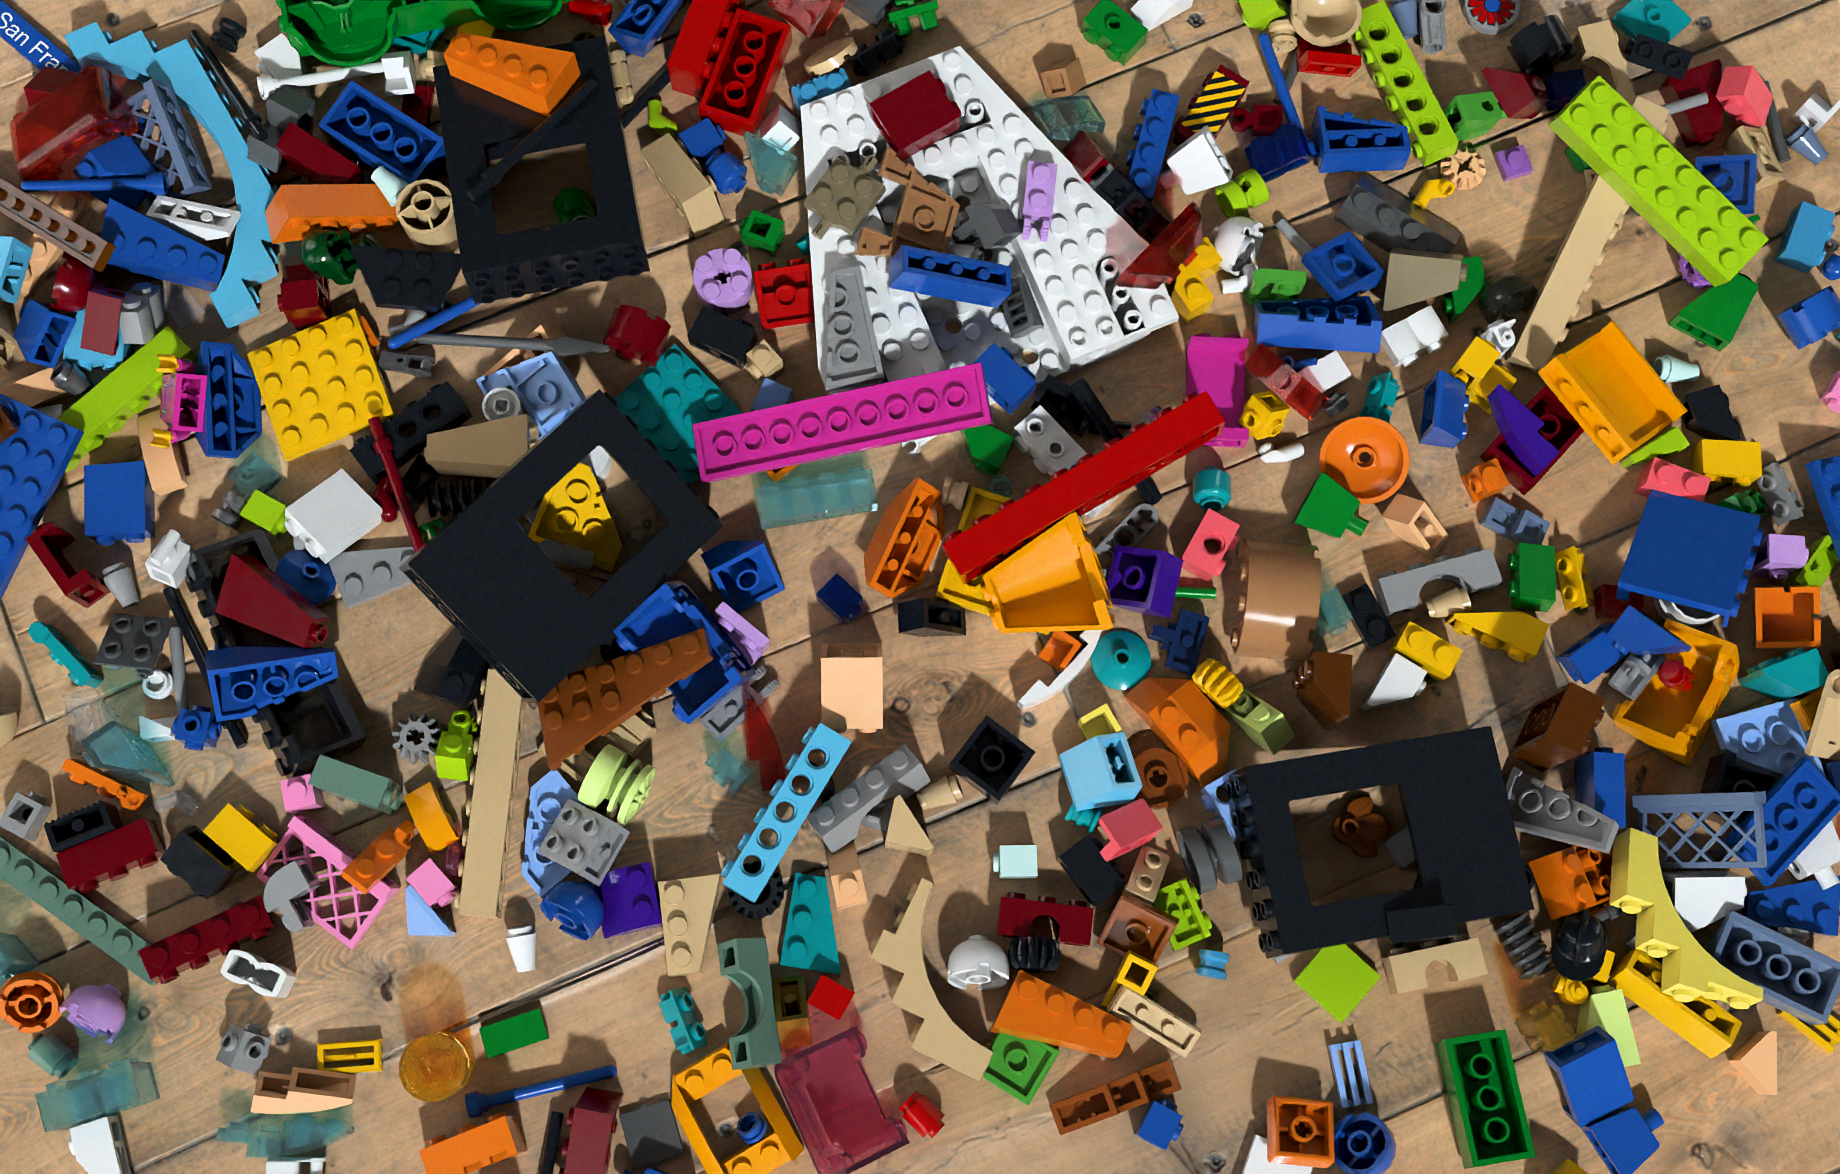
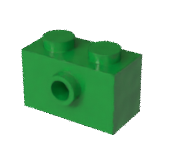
M1100 0L1083 19L1081 33L1090 44H1096L1103 49L1109 59L1114 62L1118 61L1125 66L1145 44L1148 29L1111 0Z
M1518 543L1514 551L1509 553L1507 557V570L1511 571V580H1509L1507 585V596L1511 598V609L1548 612L1556 601L1555 546Z

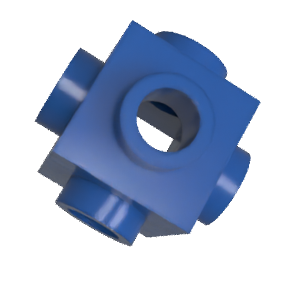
M192 705L191 710L180 709L179 717L177 716L173 723V733L175 740L185 744V749L203 751L204 747L216 748L217 740L221 735L222 724L216 721L215 714L210 712L211 708Z

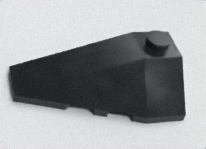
M454 628L425 661L413 690L471 711L480 690L482 678L485 677L490 664Z

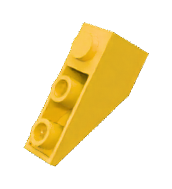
M1522 611L1455 613L1446 621V624L1453 627L1452 630L1463 636H1474L1480 639V643L1485 647L1491 649L1499 648L1508 652V657L1519 662H1528L1536 657L1550 625Z

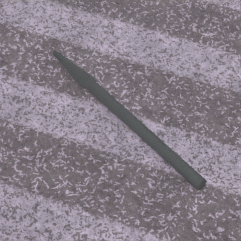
M427 332L416 338L419 344L554 351L559 356L602 353L611 350L608 345L566 336L551 340Z

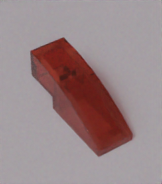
M745 699L747 760H759L760 790L771 791L778 779L784 781L786 778L781 751L774 732L761 709L753 699Z

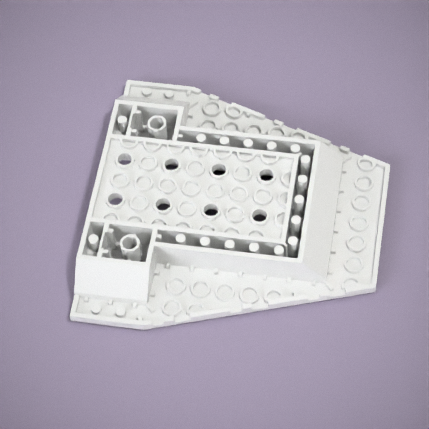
M961 46L800 106L807 197L837 157L852 166L860 168L867 156L872 155V158L875 157L878 160V164H876L869 175L886 187V192L853 236L842 229L830 227L822 240H819L811 232L820 222V218L817 214L807 209L818 371L826 387L831 271L859 265L884 373L883 381L828 391V395L971 365L993 343L999 348L1005 347L1014 357V361L1021 368L1023 366L1027 367L1035 375L1037 387L1044 383L1048 374L1055 378H1060L1118 355L1149 335L1151 331L1178 321V313L1144 240L1079 176L1066 157ZM928 70L931 71L935 78L939 77L946 88L945 94L950 102L954 100L959 106L962 114L960 126L955 132L903 160L906 165L908 163L917 169V174L928 183L933 182L956 202L963 200L969 205L999 203L1009 208L1013 213L1022 233L1003 248L984 249L980 238L974 243L960 244L978 246L980 251H989L992 258L988 262L1011 266V277L1021 272L1025 274L1044 326L1021 338L1011 336L1005 313L999 307L992 308L889 288V261L891 257L859 256L853 254L860 230L863 227L890 237L905 188L901 184L877 175L883 153L890 147L870 117L869 103ZM1028 161L1058 164L1052 220L1049 223L1047 242L1040 241L1039 234L1042 222L1031 221L1032 229L1029 240L1022 239L1024 224L1022 213ZM958 211L953 231L960 227L959 223L963 219L969 217L966 211ZM952 235L950 238V242H954ZM1018 283L1012 286V292L1019 289ZM1019 295L1013 298V303L1021 300L1022 296ZM1024 305L1017 308L1016 312L1019 313L1025 310ZM1027 316L1019 319L1020 322L1022 323L1026 321ZM951 321H956L961 325L962 329L960 332L952 334L946 330L945 326ZM1032 351L1037 355L1038 360L1033 364H1027L1022 360V354ZM988 395L989 404L992 405V404L996 403V402Z

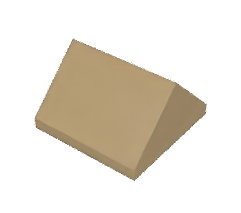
M1742 125L1722 144L1727 155L1757 154L1756 191L1787 179L1763 129Z
M898 795L894 799L885 847L929 856L932 854L934 846L901 795Z

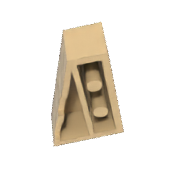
M668 132L639 150L653 178L665 195H669L677 205L676 211L681 218L683 216L687 218L691 232L696 239L725 221L714 194L717 190L715 183L709 175L705 177L702 175L703 170L694 157L690 159L687 156L689 153L681 140L676 142Z

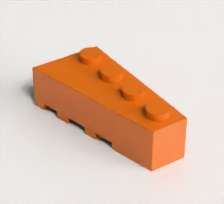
M458 32L443 53L451 76L547 117L559 107L580 76L577 59L573 52Z
M376 184L281 185L265 211L272 244L300 241L304 239L306 234L317 229H329L335 232L346 229L351 233L375 230L387 231L392 229L399 220L396 215V206H390Z
M1019 970L989 1032L1016 1036V1038L1035 1040L1057 1047L1062 1046L1080 1052L1115 1059L1122 1053L1133 1025Z

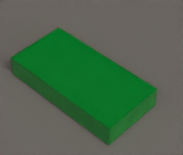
M540 1008L479 1028L487 1059L550 1039Z

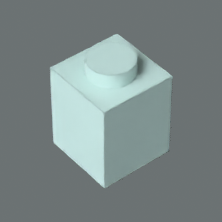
M1000 845L998 853H993V872H999V879H1036L1038 876L1037 845Z

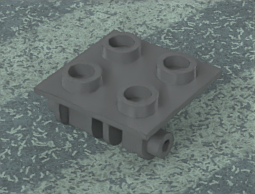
M114 613L93 663L97 665L135 668L137 671L136 675L139 678L148 679L154 673V668L157 660L160 658V653L163 651L165 640L169 636L173 619Z

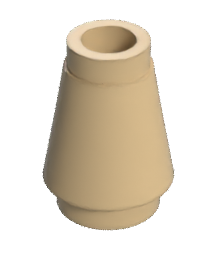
M1455 587L1429 601H1425V608L1429 619L1434 617H1451L1455 613L1472 611L1466 588L1458 589V587Z
M945 775L921 792L916 793L922 810L958 803V799L964 797L955 775L950 777Z

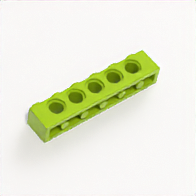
M1382 0L1363 8L1362 20L1357 31L1351 35V38L1354 42L1358 41L1361 46L1363 61L1366 65L1370 64L1372 67L1374 81L1378 88H1383L1389 110L1391 112L1395 111L1399 125L1407 126L1411 142L1410 148L1414 158L1420 159L1423 167L1455 154L1459 140L1385 1ZM1377 35L1380 36L1382 39L1375 40L1371 36ZM1389 58L1392 59L1394 62L1386 63L1385 61H1383V59ZM1404 82L1407 86L1400 87L1395 83ZM1415 105L1419 110H1411L1407 106ZM1429 129L1432 133L1424 134L1420 130Z

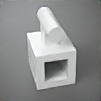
M170 529L161 538L145 562L150 578L177 589L187 575L188 564L190 563L193 550L187 541L180 538L181 535L178 532Z

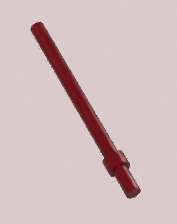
M373 417L368 419L375 440L373 446L376 454L381 456L413 549L416 552L425 543L392 454L394 447L391 439L386 437L380 417Z

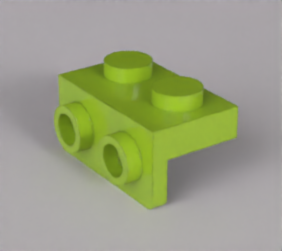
M1186 878L1159 889L1153 906L1179 918L1178 925L1169 939L1173 952L1211 936L1209 931L1212 928L1210 918L1205 911H1200L1196 902L1200 899L1197 889L1192 882L1188 884Z

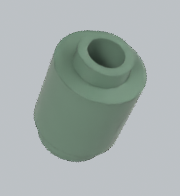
M51 1032L46 1035H37L28 1046L30 1050L28 1058L50 1076L55 1075L59 1079L66 1076L78 1061V1058L74 1056V1051Z

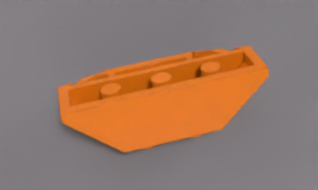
M915 478L887 505L864 555L866 585L888 598H894L921 585L945 533L943 510L940 502L942 500L941 492L920 478Z
M1146 677L1124 696L1169 751L1183 760L1188 773L1202 789L1226 770L1231 725L1191 679Z

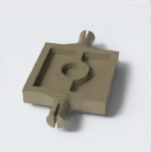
M868 155L860 168L852 166L838 157L834 160L804 201L805 208L814 212L820 218V222L811 232L813 236L822 240L830 227L842 229L852 236L856 233L886 192L885 185L869 175L876 164H878V160L875 157L872 158V155Z

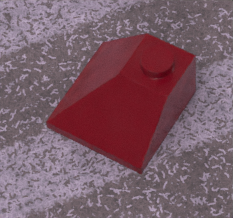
M1485 67L1481 70L1508 119H1533L1539 114L1548 100L1544 92L1546 87L1543 81L1534 74L1508 68Z

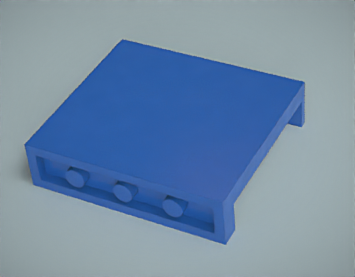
M1651 489L1618 581L1616 599L1628 602L1631 592L1674 602L1723 615L1722 627L1727 628L1730 616L1737 617L1741 600L1736 599L1738 592L1744 594L1749 576L1744 575L1745 570H1752L1757 553L1752 552L1753 545L1759 547L1764 529L1759 528L1761 516Z

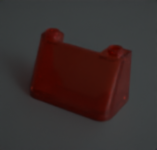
M95 65L86 66L75 77L24 112H20L13 117L9 127L15 170L22 181L60 180L58 175L63 173L60 165L99 138L110 141L113 139L112 133L124 132L125 136L129 137L140 130L111 71L102 67H96Z

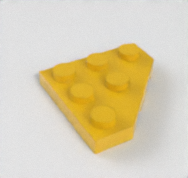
M579 462L545 494L528 535L531 540L539 543L546 539H551L566 545L570 544L593 550L595 552L591 564L608 572H612L623 546L622 539L590 465Z

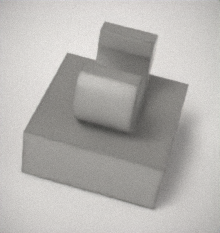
M886 799L878 803L864 816L860 825L887 832L894 802Z

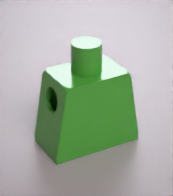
M1491 91L1455 96L1443 110L1459 142L1483 136L1500 119L1507 118L1506 113Z

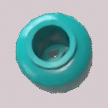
M1207 466L1197 472L1193 477L1194 502L1205 511L1209 508L1213 511L1223 509L1231 500L1230 475L1217 466Z

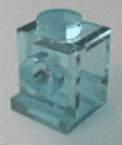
M725 747L720 752L715 750L705 761V764L713 772L710 777L723 788L728 784L730 787L727 791L733 798L754 775L750 768Z

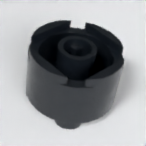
M1557 15L1543 17L1546 22L1537 25L1534 21L1511 38L1510 43L1512 46L1507 45V49L1520 71L1537 75L1540 79H1543L1554 72V66L1560 62L1572 59L1577 54L1574 42Z

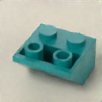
M1801 647L1783 656L1772 658L1747 669L1748 675L1739 679L1741 686L1781 702L1825 685L1829 673L1817 648L1805 652L1804 648Z

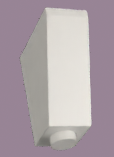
M1732 871L1662 872L1664 884L1672 904L1690 933L1725 917L1731 910L1735 912L1744 907V897L1747 894L1745 876Z

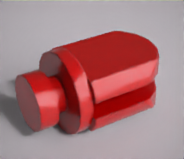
M1669 660L1661 666L1659 679L1666 687L1680 691L1691 690L1693 684L1689 680H1693L1695 675L1682 662Z

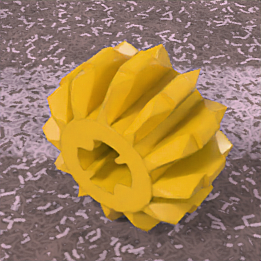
M1208 658L1204 663L1202 662L1192 675L1194 684L1204 695L1221 708L1227 709L1231 704H1234L1243 692V685L1239 682V679L1219 661Z

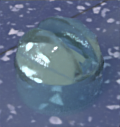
M996 474L992 476L989 481V492L1007 498L1012 494V482L1007 475ZM1002 483L1001 489H996L997 485Z

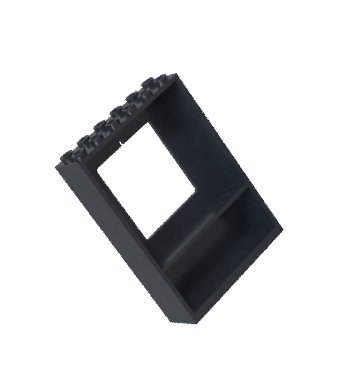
M605 36L545 47L573 52L577 59L580 76L561 104L589 78H593L598 83V87L526 153L586 144L598 214L592 218L550 225V231H547L544 226L498 234L491 189L489 188L476 201L471 200L466 193L482 178L481 174L487 169L486 161L504 158L540 125L547 116L451 76L447 64L433 67L462 273L475 304L492 303L495 300L509 297L519 298L525 294L550 292L554 289L568 286L578 287L584 283L609 281L616 277L636 276L642 272L650 271L615 77Z
M600 389L581 401L399 567L406 577L526 703H539L723 526L718 521L719 515L709 505L705 506L698 499V491L691 484H685L679 478L678 469L670 461H664L657 453L659 450L655 443L647 437L644 439L637 431L638 426L630 416L623 415L616 408V400L609 393H603ZM597 446H601L632 481L636 478L640 480L636 485L667 518V524L589 598H585L518 526L517 520Z
M1491 726L1246 766L1229 775V781L1226 782L1228 797L1233 799L1235 804V811L1232 814L1235 828L1241 832L1239 852L1241 858L1246 860L1248 872L1245 874L1248 890H1252L1253 893L1252 914L1254 920L1259 922L1261 934L1258 935L1260 950L1263 953L1265 952L1266 959L1389 937L1385 912L1453 904L1457 924H1463L1534 910ZM1394 783L1398 784L1421 887L1318 906L1311 905L1300 856L1294 857L1293 854L1298 852L1299 849L1289 802Z

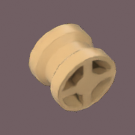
M1276 20L1268 26V33L1271 36V43L1276 53H1286L1297 48V39L1294 37L1296 30L1292 26L1291 20Z
M947 476L941 492V505H954L955 509L961 511L970 483L966 481L959 483L954 481L953 477Z

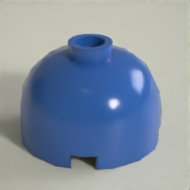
M564 881L556 885L540 904L542 912L550 921L555 917L563 924L559 929L580 940H587L589 937L591 939L599 929L604 918V906L601 898L597 895L598 889L587 881L582 883Z
M1362 1112L1363 1114L1355 1116L1353 1114L1345 1116L1334 1128L1335 1163L1348 1174H1383L1391 1166L1395 1158L1396 1142L1393 1133L1380 1118L1368 1112Z

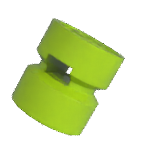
M1253 168L1237 175L1235 181L1230 180L1215 188L1216 200L1223 213L1229 219L1242 216L1248 212V207L1255 209L1269 200L1267 186L1260 174Z

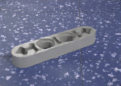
M1146 503L1135 507L1095 548L1096 553L1107 552L1113 558L1115 545H1120L1117 542L1116 536L1122 531L1130 533L1133 538L1132 544L1128 547H1136L1156 526L1159 518L1156 508ZM1140 512L1144 515L1148 512L1151 515L1149 519L1151 523L1149 524L1145 521L1136 530L1133 526L1140 518L1138 513ZM1101 566L1106 578L1109 574L1110 566Z

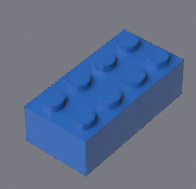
M352 80L318 124L325 138L336 146L361 160L374 170L383 166L387 171L409 184L416 180H434L446 163L442 137Z

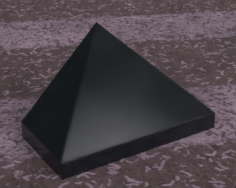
M420 454L402 478L414 515L426 499L428 487L430 489L433 488L435 480H438L442 475L428 464L425 457ZM392 493L391 498L397 505L398 511L400 512L394 493Z

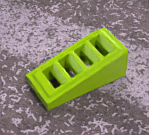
M1674 426L1629 454L1620 464L1623 468L1649 462L1654 457L1664 458L1678 454L1690 444L1678 426Z

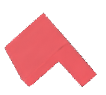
M1143 798L1101 816L1098 822L1111 841L1100 851V854L1108 862L1150 842L1163 829V826Z

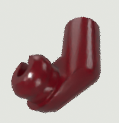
M380 478L372 499L383 509L381 514L382 520L391 523L398 517V508L390 496L392 487L389 479Z

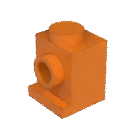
M1497 458L1475 466L1467 475L1461 477L1473 504L1499 494L1509 485Z

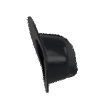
M1586 909L1583 912L1571 914L1561 921L1553 946L1552 961L1556 970L1563 977L1572 981H1585L1593 978L1600 972L1608 944V930L1605 924L1597 917L1591 915L1589 910Z

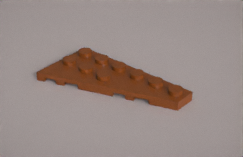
M702 628L568 674L537 703L548 767L555 771L562 766L561 762L572 754L578 755L586 749V744L598 736H605L642 710L641 706L654 697L658 699L666 693V688L678 680H685L712 661L713 654L708 632Z

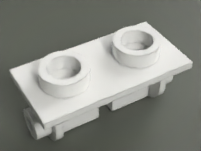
M1504 319L1497 320L1488 325V330L1479 336L1480 339H1486L1493 343L1496 350L1501 353L1495 362L1499 361L1515 343V336L1511 327L1516 322V319L1507 322Z

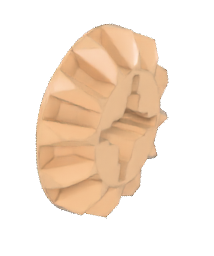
M1467 145L1457 148L1455 154L1441 160V176L1443 179L1451 180L1455 185V189H1472L1479 185L1486 173L1485 159L1478 155V150L1468 149ZM1469 161L1468 170H1464L1458 175L1459 163L1463 164Z

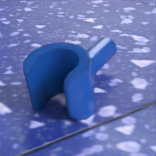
M1284 356L1282 362L1291 366L1288 369H1282L1281 372L1291 377L1298 373L1302 367L1317 365V359L1294 360L1290 356Z

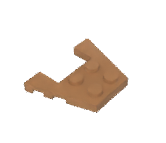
M887 148L883 153L877 175L905 186L892 232L889 237L863 227L860 230L853 254L892 258L902 245L946 253L960 204L933 182L928 183L916 173L917 169L909 163L906 165L896 156L897 153Z

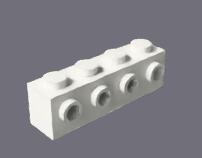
M1041 405L1014 427L1013 437L1015 438V445L1023 453L1027 451L1035 459L1033 460L1035 466L1043 474L1048 473L1052 476L1063 468L1069 471L1078 465L1077 461L1087 454ZM1119 494L1083 516L1089 515L1093 520L1116 500Z

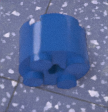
M1831 285L1777 315L1798 350L1827 336V333L1834 329L1840 328V299Z

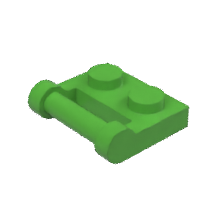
M1259 268L1252 276L1253 283L1251 287L1247 288L1244 293V300L1246 303L1254 305V301L1297 299L1306 284V271Z

